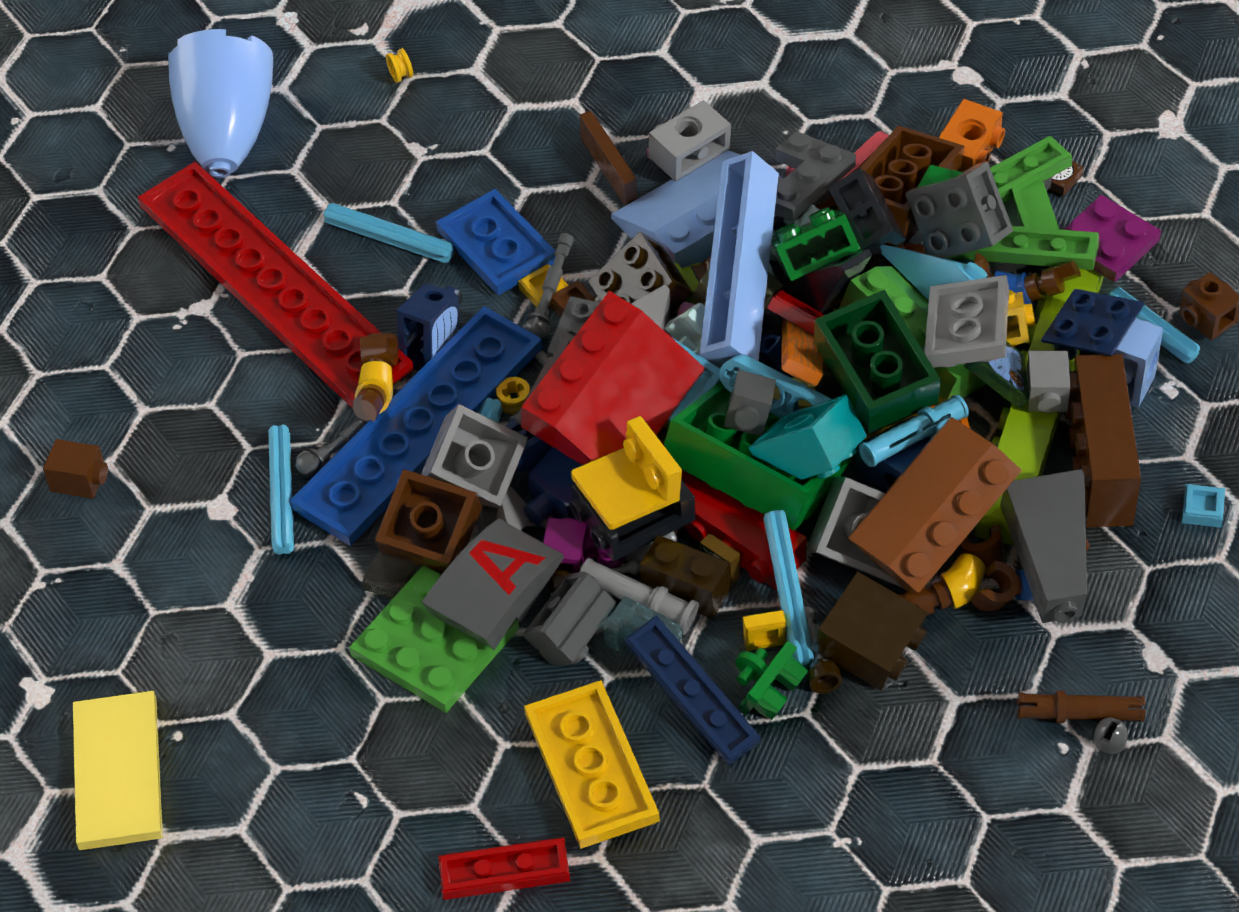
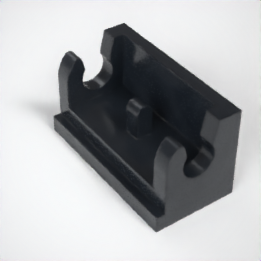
M859 168L828 187L840 211L846 215L861 250L869 248L872 254L882 253L881 245L887 242L898 245L906 240L874 178L864 170Z

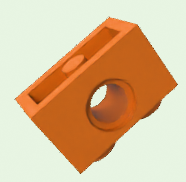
M963 99L939 136L941 139L964 145L961 172H965L979 163L986 161L989 163L993 148L998 149L1001 146L1005 136V128H1002L1003 112Z

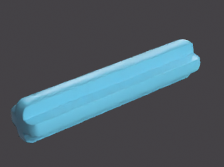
M1116 287L1108 294L1137 300L1120 287ZM1143 306L1136 318L1163 327L1161 345L1184 363L1189 364L1197 358L1200 346L1148 307Z

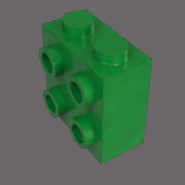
M826 207L809 215L808 217L811 221L800 227L792 223L774 232L776 238L772 239L771 247L784 275L790 281L860 250V246L844 213L838 210L833 211V209L830 210L829 207Z

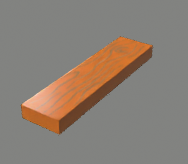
M782 317V371L812 386H817L823 376V359L814 345V335Z

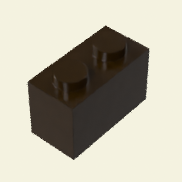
M657 535L640 563L641 583L654 589L657 586H664L668 588V593L687 602L691 600L699 602L697 614L712 620L730 592V562Z

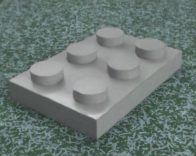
M1006 275L930 286L924 353L933 368L952 367L957 364L979 361L990 362L995 359L1006 358L1009 285Z

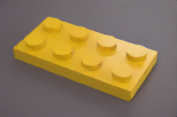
M602 680L524 706L525 716L580 849L660 822L659 811Z

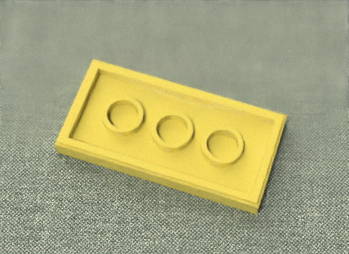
M147 691L73 702L76 844L78 849L86 850L162 839L157 700L155 692Z

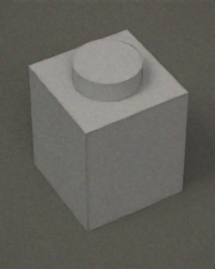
M1068 351L1028 352L1026 371L1028 411H1042L1045 413L1067 412L1070 394Z

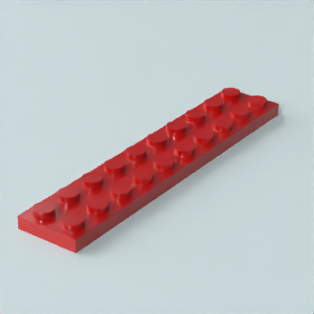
M193 162L138 196L140 207L353 408L355 391L357 390L362 367L360 337L381 333L374 325L196 162ZM399 349L398 363L396 366H391L393 384L414 371L412 360Z

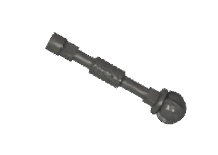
M567 233L560 234L553 266L549 267L542 286L544 292L540 304L536 307L534 313L529 314L528 320L522 326V328L540 338H544L549 333L550 320L547 318L549 312L547 309L552 294H555L563 273L561 268L564 259L567 258L574 241V237Z
M357 420L340 432V437L326 447L321 446L317 450L311 448L309 451L300 452L296 459L297 471L303 476L313 478L325 466V461L330 458V455L347 444L369 421Z

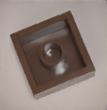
M403 469L375 539L381 554L419 567L425 565L433 571L443 574L469 543L482 509L477 492Z

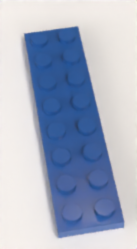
M483 306L392 398L388 408L379 413L374 422L370 420L290 500L291 509L351 546L388 508L402 470L405 469L417 474L422 473L445 416L458 404L478 413L488 397L494 399L497 396L496 389L506 378L515 377L543 349L542 338Z

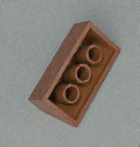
M949 417L847 539L904 590L919 593L1020 474L1022 469L993 443L953 417Z

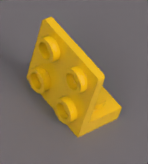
M641 416L627 421L626 439L623 441V449L573 469L571 473V478L610 530L680 500L682 469Z

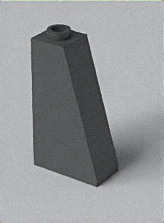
M1082 469L1015 480L1002 494L1000 506L1042 623L1053 621L1063 623L1071 621L1076 617H1081L1087 596L1084 473Z

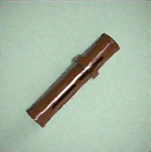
M1056 690L1055 694H1026L1018 692L1017 705H1028L1020 706L1017 709L1018 719H1054L1055 723H1065L1066 719L1102 720L1103 718L1114 717L1120 721H1145L1146 709H1141L1142 706L1146 705L1143 695H1066L1065 690Z

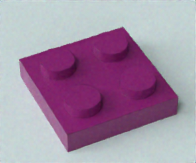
M1100 195L1063 229L1099 233V246L1093 270L1114 283L1157 244L1161 236L1160 229L1103 195Z

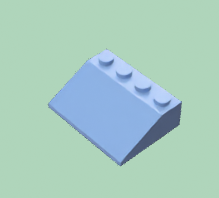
M729 150L723 152L676 182L672 179L611 214V219L631 239L639 232H642L661 243L673 263H678L681 268L702 263L711 257L722 162L740 154Z

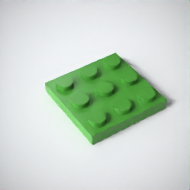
M423 565L353 642L349 649L351 656L447 713L518 631L519 622L514 620L496 649L492 650L437 618L426 609L422 601L441 575Z

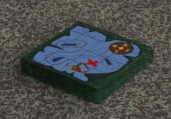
M1006 341V358L995 359L990 362L964 363V367L1014 406L1020 408L1029 401L1024 354L1008 341Z

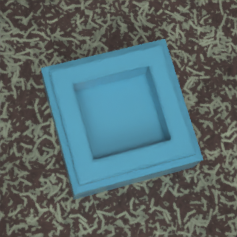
M1185 484L1181 523L1221 528L1225 488Z

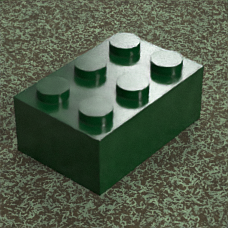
M885 290L815 319L814 345L844 395L847 394L856 415L868 434L914 415L924 407H932L938 404L941 379Z

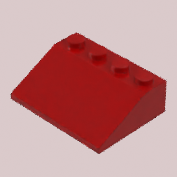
M609 291L522 405L521 427L581 465H585L623 449V441L626 439L627 421L641 416L657 436L702 375L705 367L642 310Z

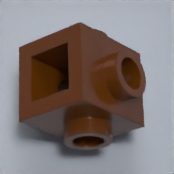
M1211 272L1199 280L1190 281L1182 290L1179 315L1189 326L1195 327L1211 341L1238 322L1239 294L1228 283L1221 281Z

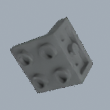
M987 161L972 166L958 177L911 189L906 193V198L928 255L947 258L991 247L1014 231Z

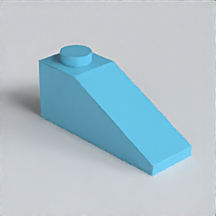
M881 245L880 247L882 250L881 254L928 300L930 286L983 279L988 276L980 266L972 262L965 264L888 245Z

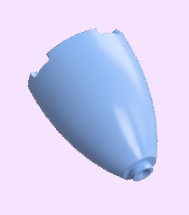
M226 29L197 31L179 38L178 46L171 53H168L171 98L177 122L191 153L201 167L211 176L224 178L236 171L245 160L263 125L272 87L273 53L265 42L252 35L247 40L226 36Z

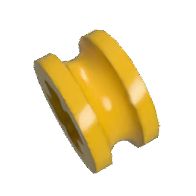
M403 48L399 49L396 55L392 53L386 54L389 72L396 83L401 82L403 76H406L408 79L413 77L410 59Z
M508 377L497 387V399L502 403L503 412L514 415L521 409L530 392V387L526 380L520 377ZM517 393L518 398L511 399L509 394Z

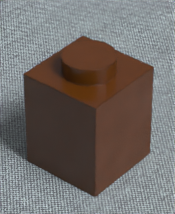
M56 439L44 464L43 471L50 492L94 499L99 485H103L107 479L108 465L103 460L99 446Z

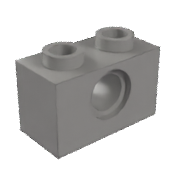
M703 100L693 107L684 109L678 116L664 124L657 125L649 132L648 157L676 182L730 149L731 124Z

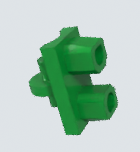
M787 640L768 666L764 662L768 657V653L762 648H758L754 654L743 651L737 656L735 664L740 671L736 678L737 681L744 686L750 680L756 681L737 709L747 715L754 708L757 712L771 720L776 716L788 698L770 686V684L776 679L793 692L808 672L798 660L792 657L797 649L796 646Z

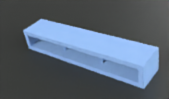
M753 151L722 162L699 354L720 369L724 363L735 355L743 354L757 361L759 360L779 173Z

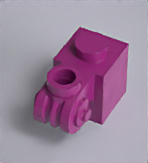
M548 518L543 543L564 555L556 570L567 569L573 573H578L587 558H598L599 564L612 569L620 567L625 561V556L613 562L605 549L600 551L595 546L590 536V529L585 522L579 523L573 518Z

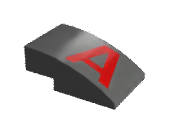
M498 518L461 551L436 581L422 603L432 615L495 650L514 620L521 623L563 560L564 555Z

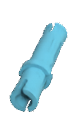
M953 395L948 400L932 408L924 407L918 410L917 416L891 428L889 431L866 443L860 444V456L866 465L874 467L877 463L905 450L926 437L932 438L949 417H953L957 421L966 418L969 414L968 406L960 395Z

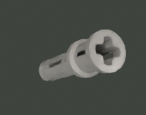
M591 558L586 559L580 572L585 571L589 573L600 585V588L609 595L644 610V615L649 620L657 615L661 621L678 628V633L682 635L688 632L695 619L699 602L695 600L687 602L668 593V588L664 586H657L654 589L601 565Z

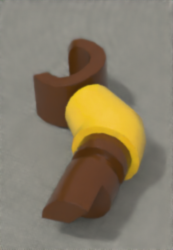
M392 333L369 334L367 337H360L362 367L357 390L355 391L353 411L362 420H372L374 422L378 414L385 411L392 400L393 381L391 366L397 365L399 357L398 338Z
M996 524L989 529L990 538L983 543H970L967 535L959 545L961 555L948 571L940 574V579L930 583L931 588L926 589L924 586L919 593L908 591L899 596L928 612L927 616L935 612L934 608L937 606L941 610L950 606L953 609H957L969 603L971 598L979 591L986 568L993 561L1004 562L1006 555L1000 526Z

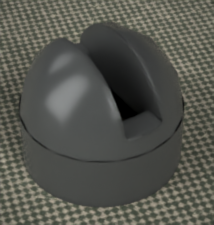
M1114 717L1103 718L1097 724L1094 731L1093 741L1096 748L1106 754H1117L1124 750L1128 739L1125 723ZM1109 729L1115 730L1110 740L1104 738Z

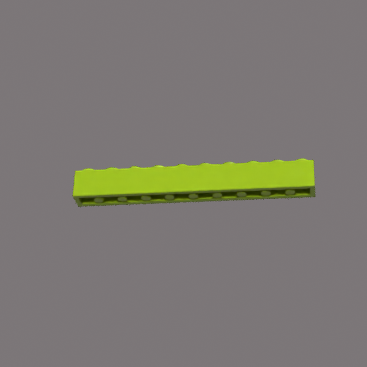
M1079 269L1080 277L1064 282V293L1054 296L1047 294L1045 299L1037 302L1035 316L1039 317L1038 323H1035V326L1029 327L1030 342L1026 343L1030 345L1029 351H1055L1054 345L1041 341L1042 337L1074 288L1099 293L1104 278L1103 275L1095 270ZM1025 350L1021 351L1022 362H1020L1023 366V373L1019 372L1025 383V391L1020 392L1011 382L1008 401H1012L1010 408L1003 407L998 426L999 430H1003L1001 438L994 436L992 443L1022 469L1015 480L1043 475L1062 413L1028 411L1026 371L1029 351ZM1077 350L1076 356L1080 355L1081 350ZM1075 358L1069 360V372L1074 371ZM1001 495L975 526L974 536L989 540V529L998 524L1003 543L1014 546L1000 506Z

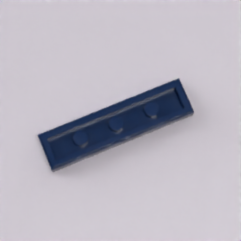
M657 615L625 638V645L728 767L761 742L759 734Z

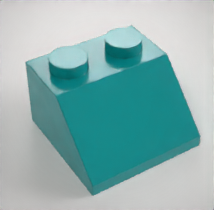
M846 394L783 415L749 449L752 455L799 479H805L817 475L819 479H823L839 471L840 467L838 464L856 454V447L867 435Z

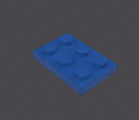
M496 189L436 221L437 232L446 241L454 245V250L497 295L518 285V280L546 264L553 265L556 257L554 248Z

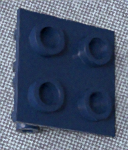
M1074 288L1041 341L1054 345L1055 351H1068V361L1076 357L1077 350L1112 357L1143 308L1144 302Z

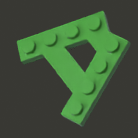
M1048 136L992 166L990 170L1003 203L1013 199L1021 226H1012L1014 231L991 247L947 258L973 260L977 252L989 262L1054 267L1074 261L1079 269L1093 270L1099 246V233L1060 230L1043 182L1071 167L1072 155L1052 136Z

